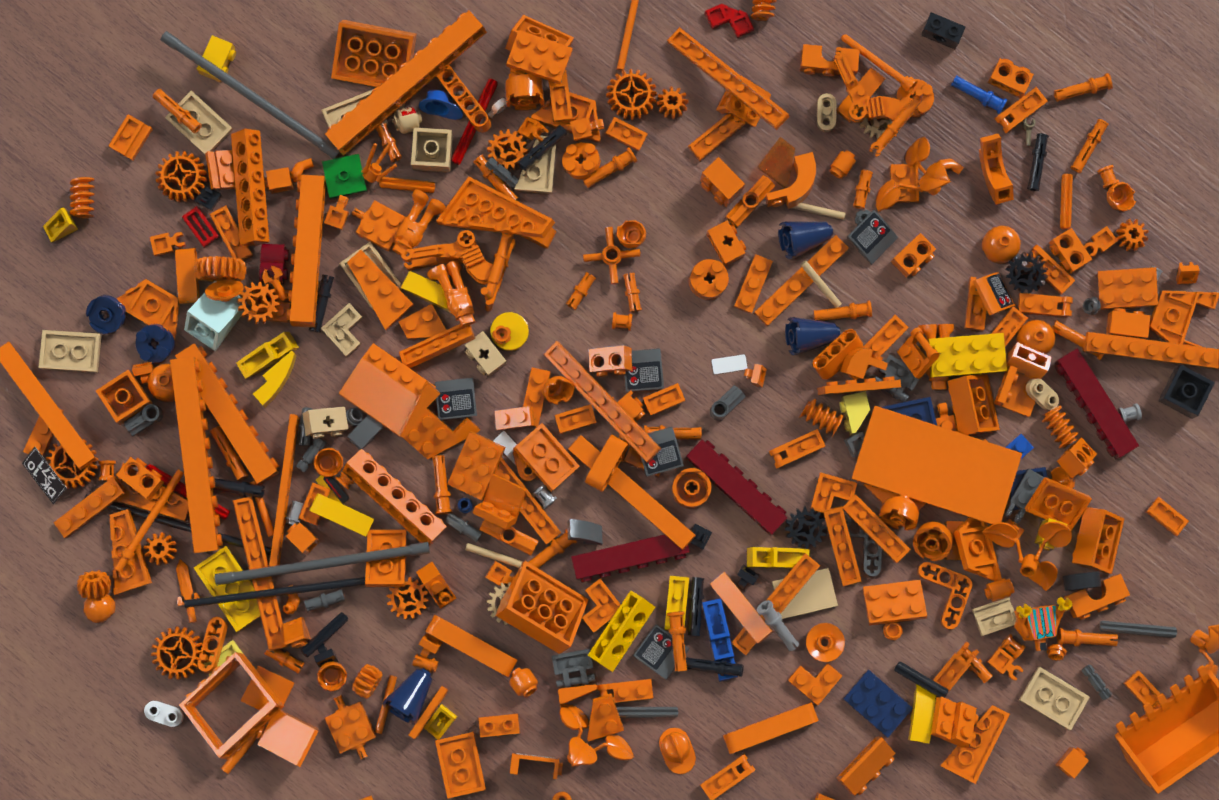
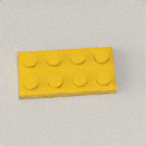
M1004 333L927 339L931 347L939 353V358L930 367L931 378L1007 371Z
M227 546L194 567L212 596L254 591L250 580L216 586L215 574L243 571ZM257 599L218 604L236 632H239L261 617Z

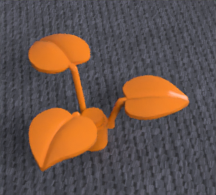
M921 137L909 147L905 155V161L909 166L917 164L918 168L924 173L919 180L920 187L902 183L896 184L894 180L886 182L880 188L876 197L878 212L892 207L899 200L901 194L900 187L928 192L934 196L940 192L942 186L951 182L942 163L936 162L929 166L927 170L921 166V162L925 161L930 153V144L927 138Z
M999 522L982 531L984 536L1002 547L1010 548L1016 543L1019 555L1018 562L1022 563L1020 573L1025 577H1029L1045 591L1051 588L1058 575V570L1054 564L1049 561L1041 563L1038 561L1045 544L1049 542L1054 547H1065L1072 539L1071 529L1067 525L1060 522L1044 523L1038 531L1039 536L1044 538L1036 556L1027 554L1023 557L1019 539L1016 538L1018 532L1012 525Z
M1219 624L1208 626L1209 635L1198 629L1191 637V643L1200 648L1199 652L1209 662L1204 667L1207 671L1210 669L1215 676L1217 675L1218 666L1214 664L1205 651L1213 654L1219 649Z
M570 704L560 705L559 713L562 722L570 729H578L577 737H573L569 741L567 760L572 766L594 764L597 761L596 752L603 747H607L608 754L615 759L631 760L634 758L628 743L622 737L615 734L608 735L605 738L606 743H602L593 749L581 739L582 728L585 729L589 726L585 713Z

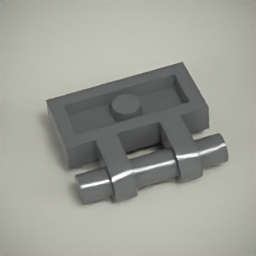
M889 354L885 360L888 363L886 370L880 369L879 372L884 374L885 377L894 376L895 380H901V387L882 389V391L885 390L892 394L893 398L906 402L909 396L903 393L904 389L907 388L912 391L919 379L914 377L905 363ZM877 376L875 377V378H876V382H878V381H883V380L880 379L879 377H877Z
M590 649L552 656L555 675L563 674L564 679L556 681L557 689L569 688L580 684L585 686L590 682H596L594 674H586V669L593 668L592 658L588 656ZM580 671V677L569 678V672Z

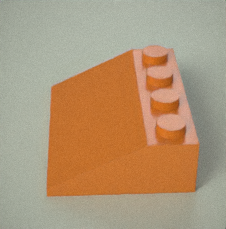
M348 20L340 21L331 78L380 87L385 83L388 76L394 75L402 64L409 62L413 58L417 34Z
M373 343L340 390L339 395L402 438L399 433L409 413L413 410L416 399L421 394L423 385L427 380Z
M524 561L503 596L495 616L561 654L572 646L589 599L527 561Z

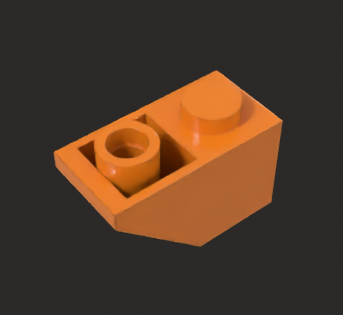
M433 562L416 571L440 609L457 599Z

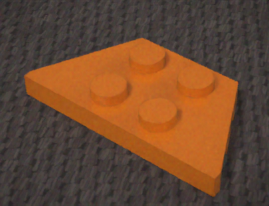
M569 92L573 117L571 121L587 117L589 122L598 120L595 100ZM551 99L547 100L531 116L532 119L554 128L561 125L566 132L572 133L570 121L554 123ZM599 130L592 131L593 137L586 138L600 143Z
M145 279L138 283L136 287L130 288L125 294L117 298L125 306L128 314L147 325H162L167 331L169 330L172 333L175 341L179 313L178 297Z
M968 518L954 531L963 569L991 581L1002 579L993 543L982 533L988 527L987 523Z

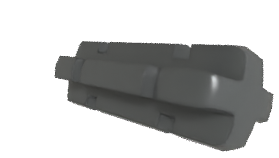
M491 157L487 160L485 166L489 170H493V173L502 181H507L506 184L511 188L516 186L518 178L514 175L511 176V173L500 163L497 164L494 158Z
M316 438L314 440V445H311L302 456L303 460H299L296 464L299 470L306 472L309 468L308 464H312L320 448L323 449L326 445L323 439Z
M1091 665L1085 666L1082 669L1083 674L1088 676L1089 682L1096 691H1099L1100 697L1103 700L1108 699L1112 695L1111 691L1105 687V683L1094 672L1095 670Z

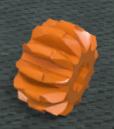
M671 86L669 92L663 89V95L658 94L657 98L659 101L656 102V106L660 107L659 113L665 111V118L671 114V118L675 119V114L681 117L682 111H687L685 105L688 104V100L684 99L686 93L679 94L680 88H677L675 92ZM669 100H671L672 102L676 101V104L669 105Z
M1128 219L1126 224L1122 222L1119 225L1121 229L1116 230V233L1119 235L1116 238L1118 241H1122L1119 245L1120 247L1126 245V251H1129L1131 247L1133 251H1137L1138 247L1143 248L1145 246L1144 242L1148 241V237L1145 234L1149 231L1142 229L1145 223L1138 225V219H1135L1133 223Z
M163 532L160 533L159 537L154 533V540L146 539L150 545H144L143 548L149 550L144 555L145 557H150V563L156 560V565L160 566L162 561L164 564H168L167 558L174 560L175 557L171 555V552H177V549L172 548L177 543L176 541H171V535L165 538V533ZM157 547H164V551H161L159 554Z
M100 570L89 573L84 572V575H80L77 580L79 594H81L82 598H87L88 600L99 597L103 598L111 590L109 576L106 572H101Z
M366 664L355 678L352 691L361 697L369 698L379 685L382 672L375 666Z

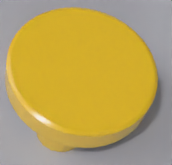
M506 312L494 319L490 333L492 341L497 347L502 350L513 351L520 349L526 343L529 329L527 322L522 316L513 312ZM502 325L510 329L511 339L508 343L498 344L495 342L492 333L496 327Z

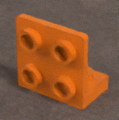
M743 77L745 80H747L750 84H752L755 88H757L760 92H762L765 96H767L770 99L771 94ZM727 90L716 109L721 114L731 113L752 127H755L760 119L756 113Z
M1010 365L1003 376L994 404L1030 417L1035 401L1027 394L1026 384L1033 378L1018 373V368Z
M493 474L482 503L474 506L473 514L507 529L517 521L526 489Z

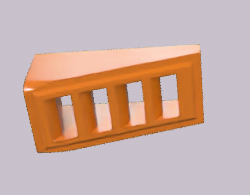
M597 685L560 688L558 690L560 704H565L589 694L597 689Z

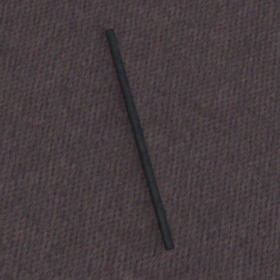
M115 502L107 507L118 512L130 509L132 516L146 519L150 513ZM157 515L154 520L156 523L191 532V524ZM218 533L222 535V542L244 548L242 539ZM264 546L266 555H270L272 548Z
M365 577L184 600L185 608L365 585Z

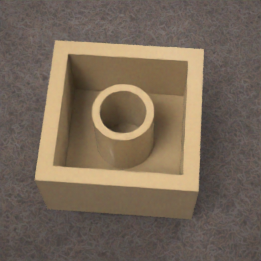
M414 128L411 157L412 170L450 172L453 141L452 130Z

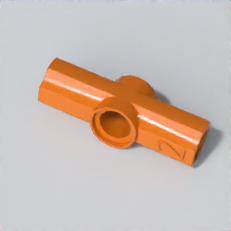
M763 175L725 216L728 222L738 228L756 210L766 197V193H770L774 189V183ZM747 198L754 199L755 204L748 205L745 200Z
M485 519L479 529L532 556L539 542L511 526L504 529ZM508 530L513 531L515 534L511 541H507L503 537L504 533Z

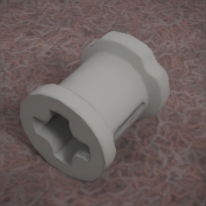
M1137 403L1133 404L1132 407L1118 408V413L1125 424L1127 421L1142 419L1141 409Z
M544 484L532 494L533 497H537L542 503L543 509L549 507L557 499L556 496H552Z

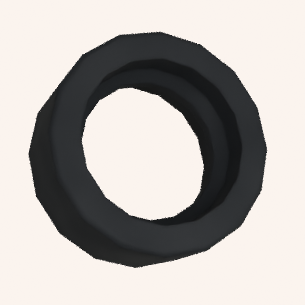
M1099 571L1063 576L1065 591L1102 586Z

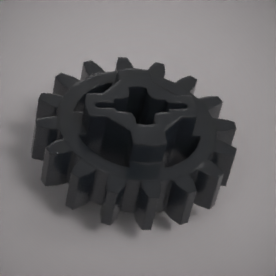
M1023 252L1021 257L1017 254L1014 256V259L1009 261L1011 266H1008L1006 270L1010 273L1006 275V278H1011L1009 285L1014 283V290L1021 288V293L1027 290L1031 294L1033 289L1038 291L1040 286L1045 284L1044 280L1048 278V275L1044 273L1047 272L1048 268H1043L1045 261L1040 262L1039 255L1034 258L1033 252L1028 256ZM1024 271H1025V272L1031 271L1030 274L1028 273V274L1022 275V274L1024 273Z
M804 506L803 511L796 508V514L790 513L792 519H786V523L790 525L786 526L785 530L790 531L787 534V538L793 537L792 544L797 541L798 548L805 544L806 549H808L809 544L816 547V541L822 542L820 536H826V533L822 530L826 529L827 525L822 524L825 518H819L820 511L814 513L813 507L810 511H807L806 506ZM804 515L812 516L815 519H807ZM798 518V526L793 529V524ZM805 523L807 526L811 525L807 532L805 529L801 530ZM819 526L818 533L814 537V529ZM802 535L806 537L807 540L800 539L797 536Z

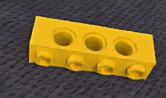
M630 590L588 656L613 672L648 620L655 606Z

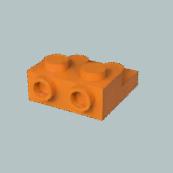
M942 696L937 697L931 735L959 747L971 745L976 738L973 730L974 725L978 721L977 708L964 702L956 703Z

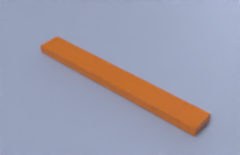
M680 27L667 40L668 44L775 130H778L790 117L787 112Z
M556 341L544 353V356L566 379L573 383V386L646 462H649L661 450V447L559 341Z
M7 342L1 346L0 363L77 467L82 470L96 460V457L12 344Z
M290 414L269 567L280 565L286 523L285 517L287 515L300 420L295 414Z
M582 435L568 448L590 470L600 454V451ZM617 467L608 485L679 548L684 550L696 535Z
M252 496L233 500L249 570L269 567ZM272 577L252 579L254 591L274 589ZM277 597L258 598L257 604L269 652L288 647L285 644L283 622Z

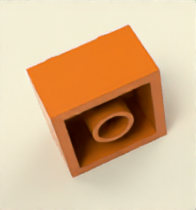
M719 157L702 172L700 179L702 188L706 192L710 191L715 196L714 200L720 206L724 205L725 207H728L743 192L745 183Z
M126 370L96 390L109 413L119 425L124 424L126 420L142 411L145 406L153 404L130 370Z

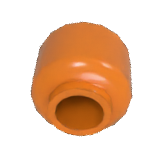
M517 668L511 673L512 677L509 680V684L518 696L529 697L535 693L538 680L530 669Z

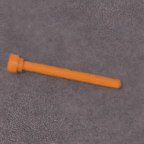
M844 34L841 36V40L853 49H859V53L900 82L904 91L910 93L915 88L917 80L908 76L904 77L848 35Z

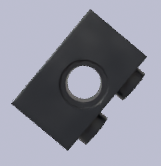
M931 12L921 36L955 50L966 26Z

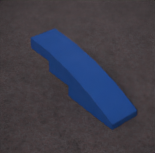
M721 598L702 602L714 661L721 662L724 660L727 663L735 664ZM718 674L719 682L738 678V676L734 675L720 676Z

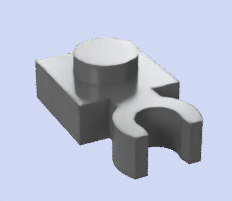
M859 431L844 440L852 457L859 455L865 436L863 431Z

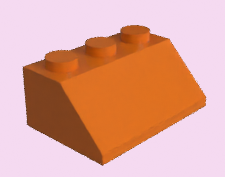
M523 15L511 30L505 49L511 51L519 30L568 47L571 46L574 37Z
M988 374L968 375L947 381L948 391L953 404L952 409L957 423L956 427L959 433L973 436L1000 430Z
M1087 507L1081 516V525L1077 534L1076 547L1072 555V563L1084 568L1112 574L1124 518L1105 509Z
M876 736L836 779L852 795H861L867 789L866 784L870 780L874 781L881 774L879 770L884 765L887 767L893 762V756L896 753L882 737Z

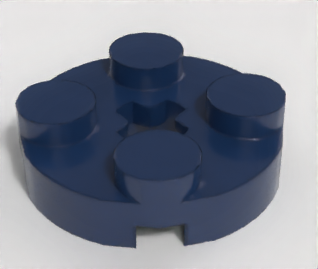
M101 295L93 299L86 309L90 326L101 334L112 333L120 329L125 320V306L109 295ZM102 311H107L109 317L105 319Z
M160 324L147 325L136 334V349L140 354V358L144 361L152 363L162 362L174 350L175 341L172 333ZM152 338L159 342L156 348L151 344Z

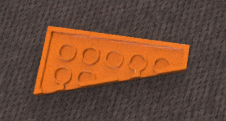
M469 176L436 220L439 225L540 238H545L555 224L552 218Z

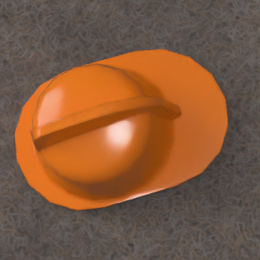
M669 728L664 731L660 736L659 747L667 767L677 774L689 772L695 765L696 757L688 735L679 728Z

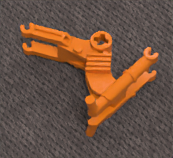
M837 47L834 63L839 70L846 86V91L852 101L848 112L850 121L860 123L865 118H868V120L887 118L892 121L870 147L869 152H873L876 149L875 157H878L922 103L923 90L917 89L912 101L905 107L896 98L884 96L870 98L854 76L846 59L844 49ZM857 108L858 111H862L860 117L856 114L853 115L854 109Z
M469 230L461 231L458 234L457 241L454 243L407 249L409 256L401 254L403 261L412 263L411 265L404 263L405 268L409 271L415 268L447 264L451 261H459L461 264H464L467 273L476 282L487 285V288L483 287L481 289V294L486 300L485 310L489 312L492 310L496 295L500 290L506 268L509 266L508 261L516 242L515 239H512L514 234L502 233L497 253L494 255L495 260L493 264L484 259L479 246L476 244L474 234Z

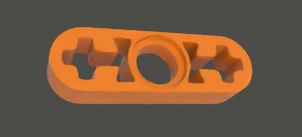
M213 617L209 621L201 648L202 653L199 655L201 660H198V668L206 674H210L218 666L228 629L226 621L221 617ZM221 624V628H217L216 631L214 625ZM216 640L217 647L214 650H209V642ZM209 660L211 662V666L208 665L206 668L204 666V662H208Z

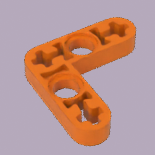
M924 562L919 565L917 570L920 578L951 590L941 616V625L945 629H955L960 622L972 589V581L969 577L931 562ZM928 565L930 571L936 572V568L939 569L935 580L932 579L934 577L933 574L925 576L922 568ZM942 572H947L950 575L948 583L941 582L940 574ZM963 579L966 580L965 584H967L968 587L963 588L961 592L965 593V596H962L961 594H954L955 590L959 592L961 588V585H959L958 582L963 581ZM954 597L961 599L962 604L959 608H954L951 604V600ZM948 608L952 611L959 612L958 615L956 613L953 614L952 620H954L955 623L950 624V626H948V622L945 621V618H949L952 613L948 612Z

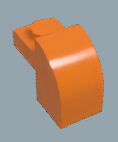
M856 348L847 354L840 372L864 379L868 365L886 370L888 363L882 361L883 357L872 354V349Z

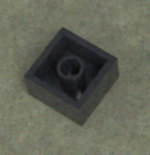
M1179 365L1174 368L1158 401L1193 419L1199 416L1215 382L1183 365Z

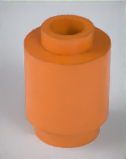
M845 150V152L840 151L831 164L830 173L839 179H842L844 176L846 177L856 163L855 155L848 150Z
M1005 578L986 584L984 589L987 600L991 599L992 602L1010 597L1011 594L1015 593L1011 580H1005Z

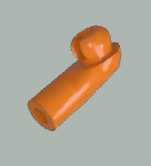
M309 158L294 165L290 172L294 182L301 181V174L304 170L314 167L312 159Z
M950 158L938 161L944 165L946 170L951 169L958 175L964 168Z
M298 594L287 595V603L283 606L284 613L293 614L297 610L300 603Z

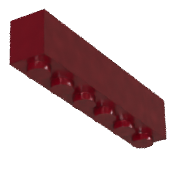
M1077 348L1055 361L1057 373L1064 377L1067 389L1070 392L1073 391L1076 396V403L1085 410L1086 419L1097 429L1096 434L1107 445L1106 450L1108 454L1116 460L1137 448L1139 444L1079 349Z
M701 439L689 452L686 459L697 469L704 472L715 486L771 536L788 518L785 515L787 512L781 506L777 505L776 507L772 504V498L765 492L760 493L756 489L758 487L757 484L751 479L747 481L742 476L744 473L737 466L733 468L728 463L730 460L724 454L720 453L719 455L714 450L715 446L710 441Z
M664 534L571 556L576 580H581L582 583L591 581L592 576L599 575L600 578L611 576L613 571H618L619 574L629 572L630 567L637 566L638 569L649 567L648 563L655 561L658 565L667 563V559L675 557V560L687 558L686 554H689L690 550L688 545L682 550Z

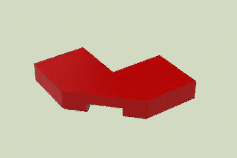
M721 3L704 12L712 29L729 22L737 38L754 31V27L744 11L730 8Z

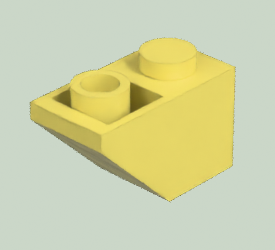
M866 391L843 396L841 398L842 401L839 402L841 413H845L846 417L844 427L846 432L849 431L850 436L857 432L870 411Z

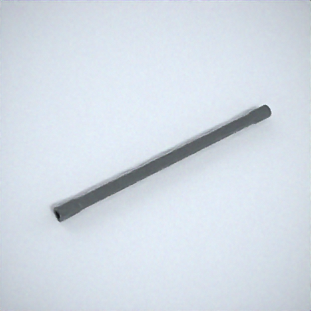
M168 31L164 32L160 40L166 45L177 50L313 143L331 158L335 159L340 151L330 142L323 140L183 44L181 40Z
M417 543L404 547L238 572L215 574V583L218 586L237 581L410 555L429 554V543Z

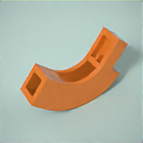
M997 133L980 138L981 149H979L981 168L994 203L1000 204L1014 200L1013 184L1003 164L1000 135Z
M813 152L794 157L793 165L797 174L796 181L788 188L766 193L765 201L767 207H779L786 202L787 208L790 209L802 203L808 197L813 188L816 175V162Z

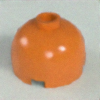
M1000 225L993 227L985 234L982 240V250H984L987 259L997 264L1009 262L1020 251V237L1009 226Z
M1032 320L1022 325L1018 330L1016 343L1019 342L1023 346L1026 345V347L1033 348V350L1040 351V353L1046 355L1052 350L1056 337L1053 328L1048 323L1042 320Z
M171 364L156 366L148 377L150 393L157 400L163 402L175 401Z
M899 495L891 497L883 503L879 517L881 516V520L892 528L898 529L899 526L905 527L904 530H913L918 523L919 511L916 504L908 496Z
M939 522L924 523L914 535L913 547L915 552L922 558H929L930 561L944 559L952 548L951 532L945 525Z

